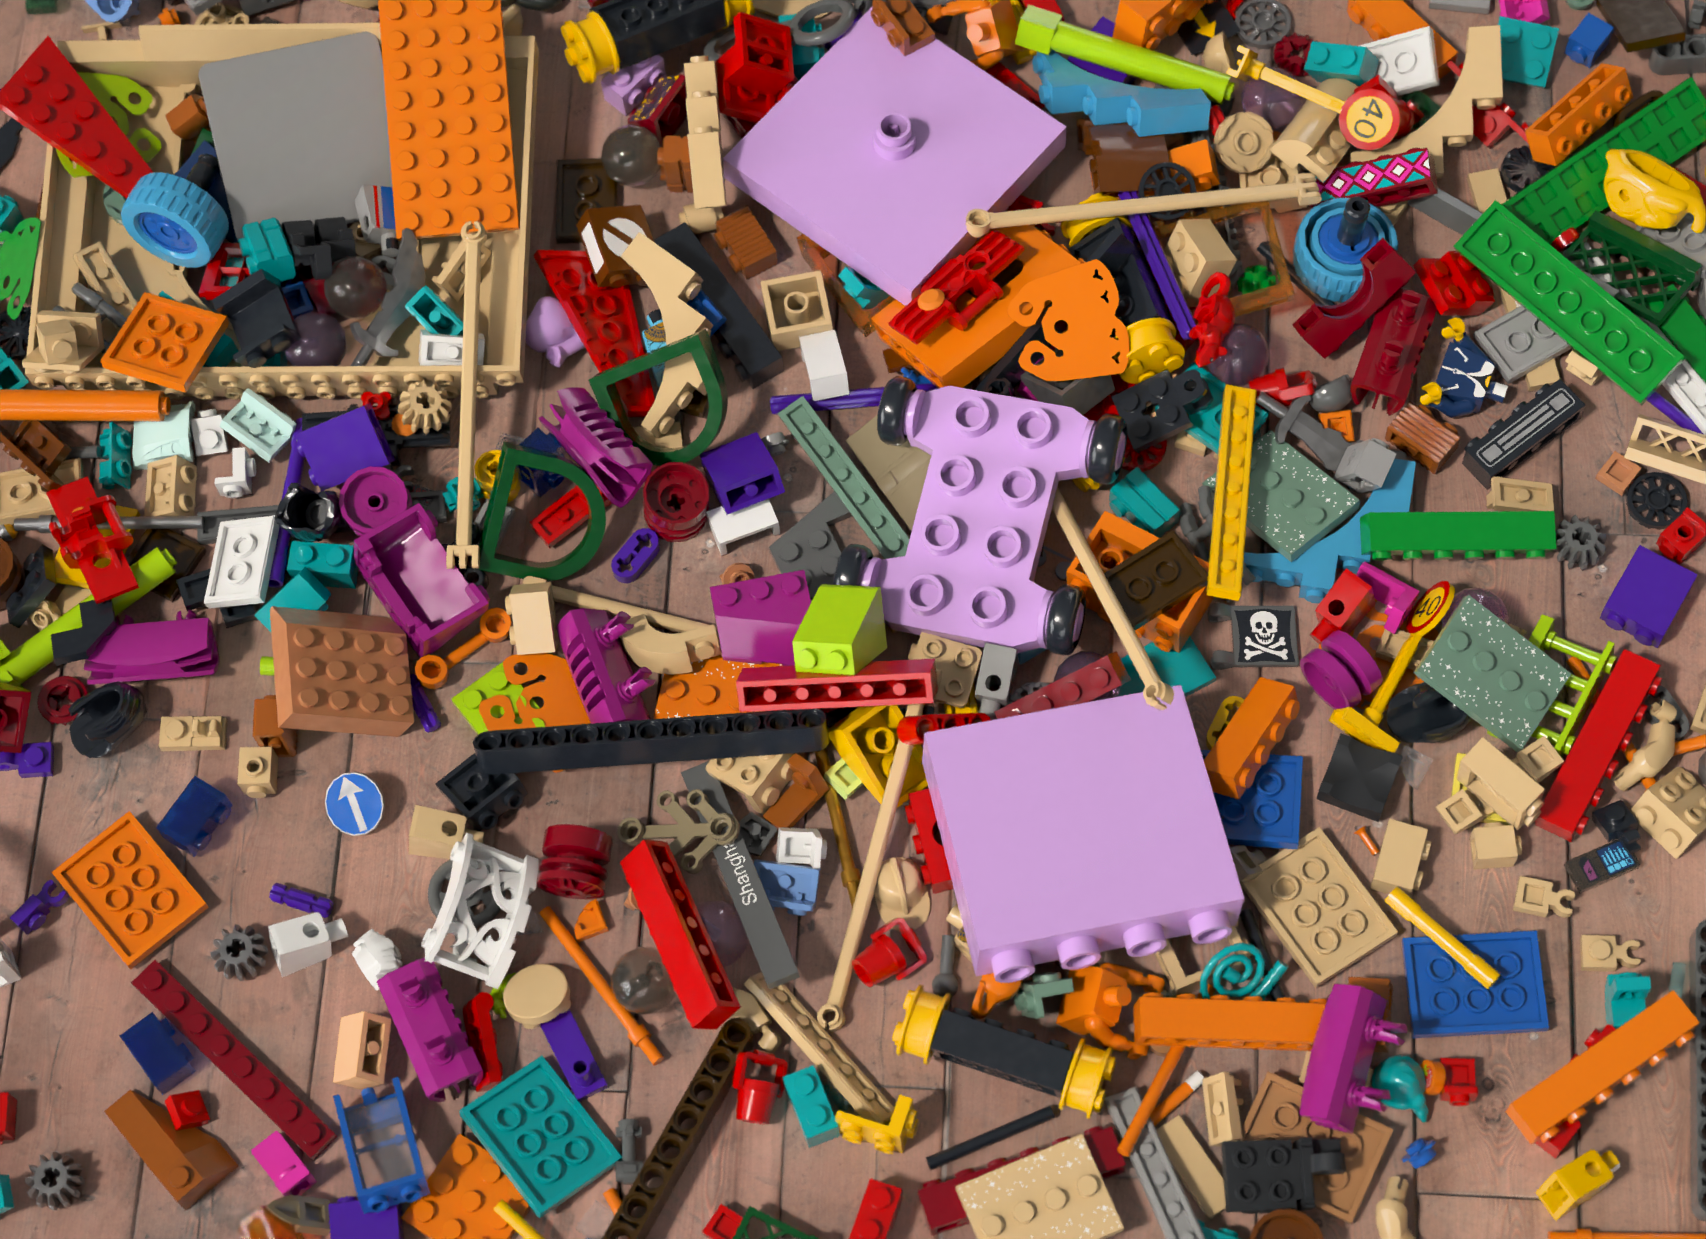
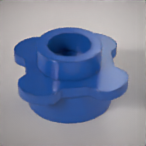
M1422 1138L1417 1139L1406 1147L1405 1150L1408 1154L1401 1160L1403 1162L1409 1161L1414 1169L1423 1166L1436 1156L1437 1153L1432 1147L1436 1142L1434 1139L1431 1141H1424Z

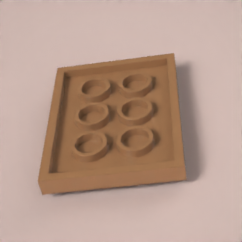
M1268 1071L1241 1128L1242 1140L1240 1141L1291 1139L1294 1142L1300 1138L1340 1139L1341 1153H1345L1346 1171L1343 1174L1313 1175L1315 1206L1325 1213L1352 1224L1393 1129L1359 1113L1357 1114L1353 1134L1316 1125L1315 1122L1311 1121V1117L1300 1116L1303 1087Z

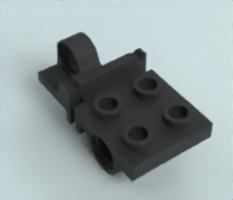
M344 217L316 219L315 233L311 220L282 223V231L292 253L294 266H298L299 263H302L304 266L311 265L315 280L332 278V262L348 261L349 258L356 260L353 229L347 228Z
M1300 1138L1294 1142L1290 1139L1224 1141L1221 1143L1226 1213L1261 1214L1270 1213L1277 1209H1297L1298 1211L1314 1209L1316 1206L1313 1175L1343 1174L1346 1171L1345 1153H1341L1340 1139Z

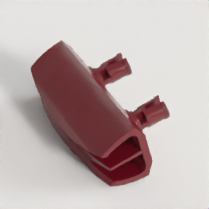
M1399 288L1387 300L1386 304L1377 310L1351 383V396L1355 405L1360 404L1370 390L1376 392L1372 405L1373 409L1376 407L1380 394L1388 396V416L1398 412L1404 406L1413 382L1411 379L1417 370L1415 367L1420 361V354L1425 346L1424 342L1429 335L1428 330L1433 323L1437 311L1430 297L1412 290Z

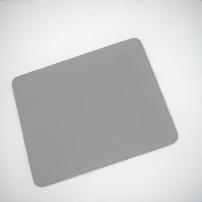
M365 31L206 63L200 68L198 74L234 231L238 241L239 238L244 237L242 231L244 224L261 223L262 220L274 217L278 219L281 228L283 222L311 220L314 231L316 219L344 217L346 224L357 222L359 217L355 206V198L362 185L392 187L383 59L379 41L374 34Z

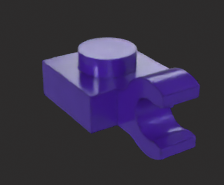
M52 742L24 743L21 753L0 752V771L18 769V774L21 778L53 776L54 745Z
M53 880L47 881L37 896L32 894L10 917L26 935L44 924L47 915L51 912L48 909L49 907L62 906L69 898V895L64 890L58 896L51 897L52 891L57 887Z

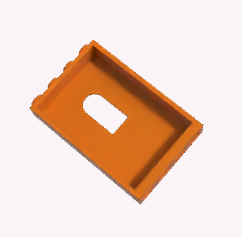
M1034 224L993 228L980 237L970 249L996 229L1024 246L1025 251L1016 258L1023 263V269L1018 276L1001 288L1004 295L1000 299L995 298L967 323L968 327L964 331L953 327L946 320L916 345L888 324L905 307L896 299L875 314L871 321L879 338L937 388L946 386L963 388L1000 360L1029 328L1021 326L1014 321L1007 311L1010 302L1020 289L1037 278L1085 263V261L1081 258L1077 260L1071 255L1065 245L1056 244L1045 230L1039 231ZM984 262L977 263V264H975V265L972 267V269H973V270L980 269V268H982L986 263H984ZM967 291L961 294L955 301L959 313L976 299ZM1050 300L1044 302V309L1049 305ZM1023 302L1019 306V311L1023 315H1029L1033 311V306L1029 302Z

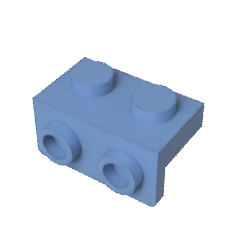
M758 859L754 861V866L773 911L775 907L788 908L787 913L804 916L807 915V911L812 912L815 909L820 869Z

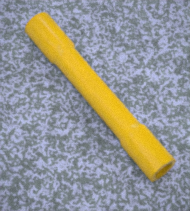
M1398 886L1387 896L1385 902L1404 919L1412 922L1464 967L1465 971L1486 989H1490L1499 979L1501 974L1479 955L1474 954L1423 911L1420 905Z

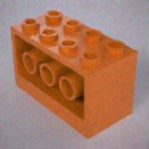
M1104 511L1086 541L1102 571L1106 573L1160 538ZM1076 556L1066 571L1067 584L1080 587L1086 595V608L1097 612L1098 616L1104 621L1112 623ZM1194 556L1208 574L1209 563ZM1207 586L1203 587L1135 630L1138 638L1143 636L1154 641V645L1164 652H1170L1172 649L1179 653L1203 617L1214 596L1206 595Z

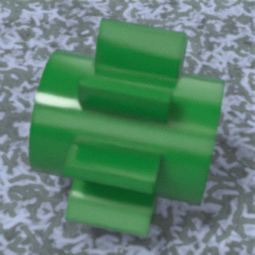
M1264 265L1246 267L1243 276L1239 277L1237 281L1238 292H1242V296H1246V299L1250 302L1266 301L1269 299V295H1271L1270 291L1277 290L1276 275H1272V271H1268V268Z

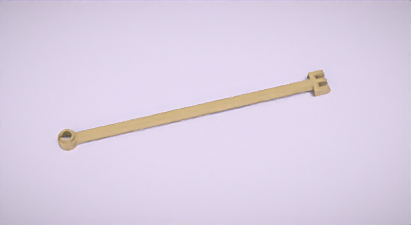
M1313 173L1295 174L1293 183L997 213L987 212L983 209H973L966 216V230L973 237H982L993 228L1298 198L1299 205L1302 206L1318 204L1322 198L1318 192V184L1315 183V175Z
M471 221L465 223L461 229V236L466 244L457 526L456 545H447V569H454L455 557L458 556L460 569H467L468 556H472V568H480L479 545H472L481 246L487 240V233L484 225L478 221H474V226L478 229L475 235H468V231L473 228Z
M1057 486L1052 511L1145 685L1143 697L1146 703L1158 710H1164L1167 708L1166 705L1162 704L1157 697L1171 705L1174 698V690L1170 685L1161 681Z
M527 576L523 580V584L547 582L545 579ZM552 585L555 602L579 608L605 610L611 616H616L621 611L626 612L630 617L645 614L650 626L678 633L709 626L708 624ZM715 626V630H716V634H717V638H718V642H719L717 627Z
M936 669L937 683L939 689L942 678V670ZM908 704L905 717L922 715L925 704ZM900 739L896 747L827 1004L820 1008L817 1014L820 1026L826 1031L828 1029L827 1025H829L831 1032L840 1030L845 1024L846 1018L842 1008L853 971L852 960L856 958L914 746L906 745ZM828 1011H834L835 1019L827 1023L825 1021V1014Z

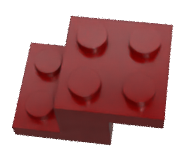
M739 12L733 17L735 44L716 60L719 112L758 123L774 107V95L794 80L791 31L789 26Z

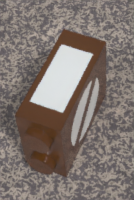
M641 205L586 209L576 226L598 287L611 286L612 288H620L631 284L647 285L640 274L621 257L638 232L654 242Z

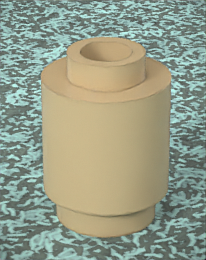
M694 204L683 206V213H679L680 224L686 222L694 235L716 230L715 222L724 218L721 207L695 209Z

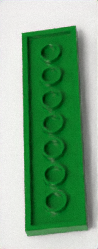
M1496 200L1453 246L1458 253L1463 255L1470 263L1569 346L1579 352L1581 356L1597 366L1600 372L1641 406L1685 360V356Z

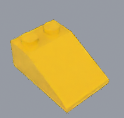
M898 705L858 707L828 729L829 738L840 757L854 774L859 777L880 804L899 740L897 725L904 717ZM921 745L913 746L897 808L909 800L908 793L920 791L928 786L922 764L923 748Z

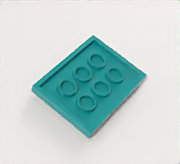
M542 1055L460 1109L462 1119L539 1219L614 1168L616 1161H622V1156Z

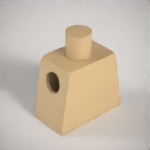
M415 805L409 833V854L450 859L455 843L457 841L462 842L466 833L472 834L473 840L483 843L485 832L466 829L467 817L464 815Z

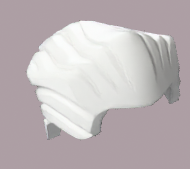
M374 929L369 930L353 943L356 948L352 955L376 991L379 990L376 981L403 966L401 953L393 941L375 932Z

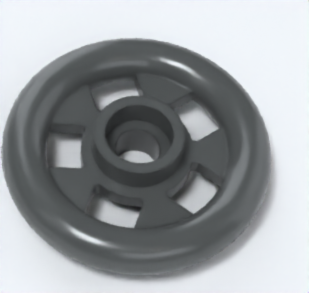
M450 859L435 871L428 887L429 906L436 918L439 915L446 893L441 892L442 885L445 880L450 881L453 860ZM471 859V866L478 870V861ZM485 864L486 867H487V870H488V874H489V873H490V866L487 865V864ZM466 877L465 884L472 880ZM481 888L466 899L468 911L476 929L492 921L501 910L493 898L492 890L483 893V888ZM501 890V893L505 898L506 890ZM483 901L486 908L481 913L474 915L470 908ZM455 915L453 916L451 923L458 922L457 917Z

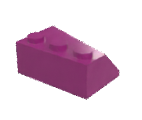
M804 570L710 587L723 660L753 664L767 662L782 664V666L795 665L792 641L811 604Z

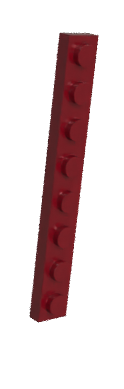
M156 960L150 963L131 982L153 1006L309 1158L314 1161L337 1138V1135Z

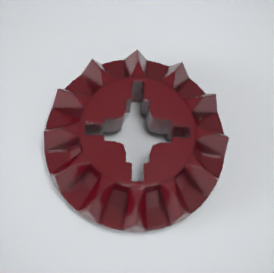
M1295 32L1289 37L1284 35L1282 41L1276 43L1273 54L1274 62L1282 72L1290 76L1308 75L1304 67L1313 41L1309 38V35L1300 36ZM1293 49H1296V51L1303 50V58H1300L1298 55L1292 56Z
M60 676L50 680L43 686L38 695L37 705L39 712L50 723L66 726L68 722L75 720L78 713L71 717L68 710L71 704L63 705L60 708L59 703L54 698L64 699L68 695L69 700L74 703L77 699L88 694L86 687L80 680L70 676Z

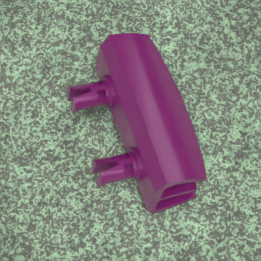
M571 387L558 390L562 407L551 404L550 408L560 423L553 426L543 416L539 417V421L579 467L585 471L609 501L622 508L633 499L643 483L646 482L648 475L651 473L652 462L638 447L632 445L633 441L623 435L624 431L615 426V421L606 416V411L598 407L596 400L585 388Z
M587 608L570 610L561 619L556 628L572 678L591 724L650 719L641 693L654 685L656 680L647 679L653 673L647 667H641L635 674L632 673L619 637L631 630L634 624H626L631 617L623 611L611 619L610 614L605 610Z
M180 610L176 615V620L134 624L133 618L125 615L121 625L119 616H116L117 627L109 636L105 635L96 645V651L88 659H84V670L92 671L87 679V685L106 684L117 681L130 682L212 675L216 673L220 661L218 645L210 619L197 618L196 613L192 610H188L184 620Z
M425 958L417 959L376 981L427 1098L435 1102H444L446 1100L444 1089L454 1085L459 1094L461 1089L458 1082L467 1078L474 1086H478L483 1078V1070L472 1046L468 1047L466 1032H461V1021L459 1017L455 1018L453 1003H448L449 995L446 989H442V979L434 961L430 963L425 961Z
M1334 984L1325 1005L1311 1050L1301 1097L1300 1116L1311 1117V1121L1315 1122L1316 1125L1353 1134L1360 1106L1385 1112L1388 1107L1374 1099H1390V1092L1385 1089L1381 1090L1365 1086L1376 1041L1390 1042L1396 1045H1403L1405 1043L1403 1039L1391 1033H1407L1406 1024L1382 1020L1387 1000L1362 986Z

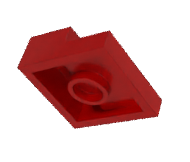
M1448 251L1441 258H1420L1413 265L1441 316H1480L1495 302L1493 289L1479 273L1480 270L1457 251Z

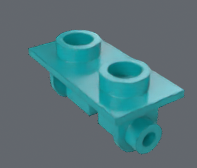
M109 422V429H104L103 434L99 436L100 446L103 450L101 458H109V460L100 463L99 483L102 484L104 489H113L117 483L130 489L132 473L131 433L117 424Z

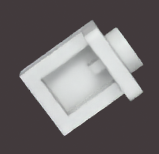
M216 409L197 411L198 417L190 419L196 456L229 451L226 431L220 427L225 413L217 414Z
M245 447L233 448V476L215 478V486L220 496L239 498L245 494H252V477L256 476V463L254 458L249 457Z
M779 827L776 853L777 862L811 864L813 869H820L821 859L826 858L827 842L822 839L818 829Z

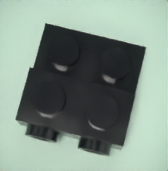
M475 753L435 783L439 791L457 809L459 814L467 817V823L476 831L492 829L497 824L499 816L508 809L514 810L520 807L524 797L528 794L521 780L514 773L491 775L481 772Z

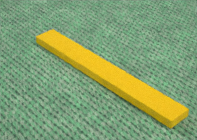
M1226 384L1223 391L1206 595L1239 601L1242 589L1257 390Z

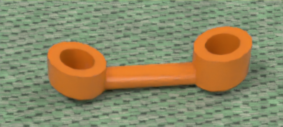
M498 607L491 608L481 617V631L443 659L436 655L421 657L415 666L416 677L420 684L428 689L442 687L448 680V671L488 641L498 643L505 640L509 636V629L512 626L510 616L507 615L504 609Z

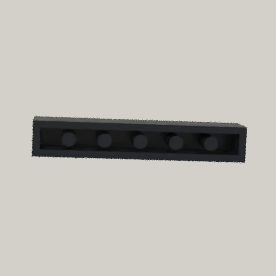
M686 222L656 238L654 241L658 246L691 268L703 279L701 289L727 319L713 335L719 341L718 347L726 359L731 358L735 363L734 369L742 382L747 380L750 386L755 389L784 371L783 357Z

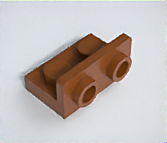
M872 0V11L870 12L872 20L877 27L881 26L885 30L891 46L898 48L904 57L935 41L934 31L910 0H886L884 2L882 0Z

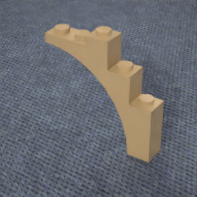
M1500 25L1469 27L1466 41V57L1461 75L1451 95L1433 117L1418 130L1397 142L1385 145L1380 149L1351 152L1350 163L1377 159L1381 155L1400 154L1412 148L1427 147L1435 161L1436 179H1442L1444 173L1443 143H1448L1450 147L1465 146L1466 142H1471L1472 106L1477 105V109L1487 110L1495 108L1496 104H1501L1503 88Z
M708 56L690 57L691 63H684L689 128L687 136L695 209L727 206L716 62L714 60L709 61Z
M638 232L621 257L640 274L651 289L661 311L666 333V345L704 329L707 330L710 337V329L713 325L706 317L686 304L698 295L703 279L691 268ZM690 352L665 361L663 379L656 399L641 423L647 431L657 438L662 433L665 434L671 429L674 424V417L680 409H684L693 398L692 393L695 389L704 396L707 394L705 385Z

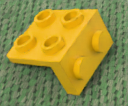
M899 1095L889 1126L842 1111H837L835 1116L839 1131L843 1134V1139L855 1144H861L862 1140L875 1144L874 1148L886 1154H893L894 1151L903 1153L907 1139L914 1138L919 1124V1119H916L918 1111L914 1110L913 1098Z

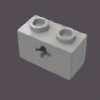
M1376 438L1347 447L1333 479L1359 494L1381 488L1397 453L1389 450L1387 443Z

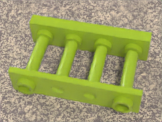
M1542 614L1528 641L1543 652L1546 649L1550 651L1553 648L1595 665L1589 680L1571 674L1565 683V686L1582 692L1575 707L1554 700L1548 711L1568 719L1562 733L1559 734L1538 725L1531 737L1536 739L1545 735L1563 759L1565 754H1569L1577 739L1574 735L1605 674L1611 675L1618 657L1614 656L1615 643L1608 641L1603 653L1600 654L1558 637L1557 632H1554V619ZM1487 730V734H1488V735H1491V736H1493V737H1495V738H1498V737H1496L1494 734H1492L1490 731Z

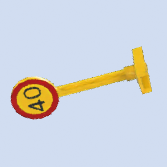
M1240 45L1236 51L1245 55L1242 60L1239 59L1237 65H1239L1238 70L1235 71L1231 68L1227 70L1226 74L1245 82L1248 77L1256 80L1261 78L1340 114V130L1345 139L1356 148L1368 151L1380 149L1390 143L1398 133L1401 122L1399 107L1394 99L1383 91L1376 89L1360 90L1348 97L1346 101H1342L1265 67V63L1257 60L1258 53Z
M1441 581L1433 585L1424 593L1412 609L1406 627L1410 636L1403 643L1369 707L1365 708L1363 714L1361 715L1351 707L1335 709L1328 721L1350 737L1367 746L1395 753L1400 743L1378 727L1383 718L1382 713L1413 658L1421 637L1434 628L1449 609L1455 593V588L1450 582Z

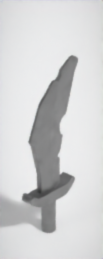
M404 228L402 231L401 244L392 271L395 286L391 291L385 292L381 303L382 310L377 312L366 331L362 329L359 322L350 323V329L355 340L363 345L351 366H365L373 353L384 357L398 356V350L390 349L385 344L393 332L411 315L405 308V305L424 287L426 278L422 255L416 249L418 242L410 228Z
M1262 391L1256 402L1281 418L1275 429L1276 443H1283L1287 431L1291 432L1302 440L1319 458L1326 470L1337 471L1347 447L1362 442V440H1358L1355 443H1348L1343 439L1341 432L1331 428H1322L1321 423L1303 412L1301 409L1305 403L1311 400L1310 395L1298 398L1291 402L1287 408ZM1391 450L1397 453L1395 459L1405 460V452Z

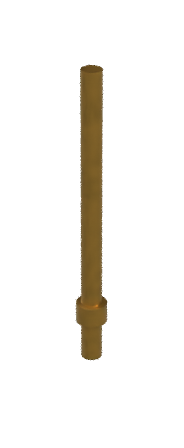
M827 748L814 752L818 770L822 777L831 768ZM825 780L829 790L824 795L843 870L840 875L843 887L848 890L853 909L861 874L860 870L855 868L838 793Z

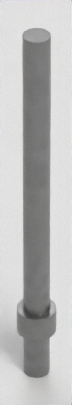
M54 515L14 519L15 531L39 530L40 533H51L49 529L51 522H56L59 528L62 527L58 518H54ZM203 516L120 517L125 529L204 527ZM108 521L97 525L98 530L111 529Z

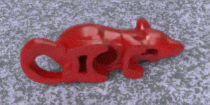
M1216 272L1206 280L1193 318L1199 321V324L1191 329L1189 337L1191 339L1197 338L1200 342L1195 358L1199 368L1211 364L1218 357L1227 354V349L1222 344L1224 338L1234 326L1235 309L1228 298L1231 281L1225 273ZM1220 283L1218 291L1208 297L1211 289Z

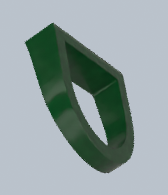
M706 329L600 372L588 380L600 409L606 411V416L615 421V426L624 431L623 435L633 441L632 445L638 447L652 462V465L661 466L668 462L686 463L694 459L714 442L726 418L728 406L726 382ZM690 352L708 395L709 412L706 424L700 435L693 442L685 446L662 448L650 444L640 437L631 426L615 382Z
M503 441L479 540V570L520 579L533 576L545 579L546 581L562 579L577 572L595 555L605 532V506L597 486L583 469L562 456ZM517 465L565 476L572 480L585 495L589 509V522L586 533L580 544L572 552L560 559L550 562H531L495 553Z

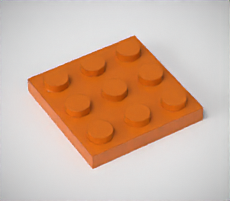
M144 292L102 357V366L111 371L186 393L228 327V318L222 314Z
M459 1133L427 1180L430 1194L412 1202L401 1219L430 1239H511L516 1230L493 1209L503 1199L524 1219L531 1207L488 1151Z

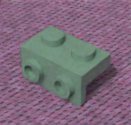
M1052 971L1032 974L1033 980L1022 982L1020 990L1014 996L1016 1009L1021 1011L1022 1016L1036 1019L1044 1018L1042 997L1074 992L1072 978L1061 977L1060 972L1052 973Z

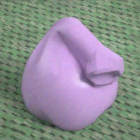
M549 296L540 297L526 322L525 342L531 349L537 352H546L545 356L550 361V364L560 368L567 357L580 351L585 346L558 299Z

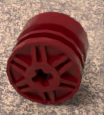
M668 462L656 467L648 475L643 487L644 520L648 528L653 530L658 538L669 542L687 541L696 537L704 529L708 519L706 512L709 511V486L704 475L694 466L683 462ZM677 505L678 509L681 510L675 511L674 507L671 506Z
M558 824L549 826L545 830L542 845L543 855L548 858L543 859L539 864L541 872L537 876L536 884L538 888L555 896L570 899L589 900L601 898L605 894L606 885L604 881L608 877L607 870L602 866L610 862L613 845L612 837L603 831L582 825Z

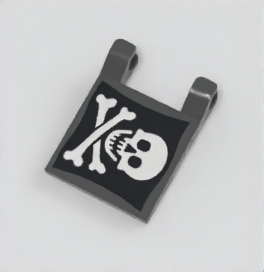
M1210 604L1207 612L1209 622L1217 623L1231 620L1233 653L1224 650L1213 652L1210 660L1213 670L1233 667L1299 666L1294 606Z

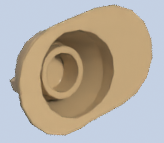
M891 857L882 861L874 896L883 922L886 924L894 918H903L909 928L912 927L915 930L921 927L927 920L930 912V899L919 866L912 860L903 857ZM897 925L891 928L901 932Z

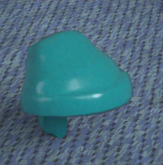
M1403 1055L1391 1056L1380 1062L1373 1072L1372 1088L1388 1090L1390 1092V1099L1379 1100L1387 1107L1396 1110L1413 1109V1112L1421 1122H1427L1429 1110L1426 1105V1098L1424 1097L1426 1082L1420 1065L1411 1057Z

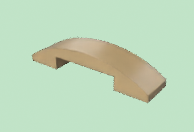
M1545 735L1518 752L1517 756L1511 760L1537 783L1541 782L1564 763V760ZM1464 789L1460 790L1436 806V810L1455 835L1495 813L1469 789L1465 791Z

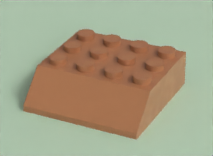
M276 606L270 608L278 728L399 737L414 723L406 633L392 618Z

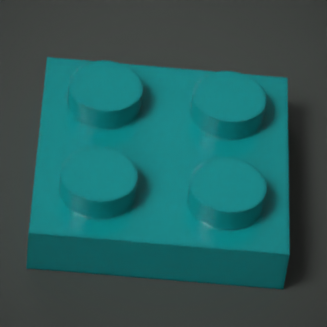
M1500 16L1498 25H1500L1502 80L1545 89L1559 28Z

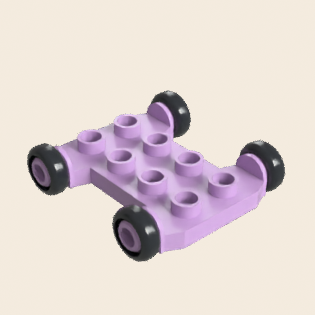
M893 377L887 382L879 404L877 417L879 439L885 444L892 446H901L909 440L911 446L918 447L931 455L906 555L880 559L873 557V553L868 547L850 544L842 551L839 557L833 585L881 587L884 623L892 630L921 635V632L983 648L985 643L1017 649V653L1037 648H1048L1050 652L1057 655H1071L1077 648L1083 629L1086 611L1085 592L1080 587L1070 584L1060 586L1056 592L1049 591L1034 583V578L1058 482L1082 477L1089 478L1090 476L1096 483L1112 484L1119 476L1125 456L1128 431L1126 421L1119 415L1104 414L1096 422L1088 420L1072 407L955 386H946L925 392L924 390L917 389L916 384L907 377Z

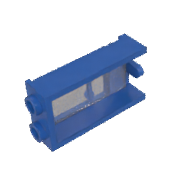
M399 1076L392 1078L396 1093L377 1098L373 1088H365L361 1091L363 1103L347 1108L344 1107L340 1094L333 1096L357 1196L364 1214L381 1212L390 1206L403 1202H414L422 1196L430 1194Z

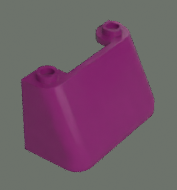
M420 503L354 540V559L359 571L392 620L406 633L408 643L419 658L431 655L486 612L489 607L488 602H490V597L482 585L476 586L474 583L468 584L456 565L454 569H447V552L436 538L435 528L438 526L437 520L430 510L425 511Z

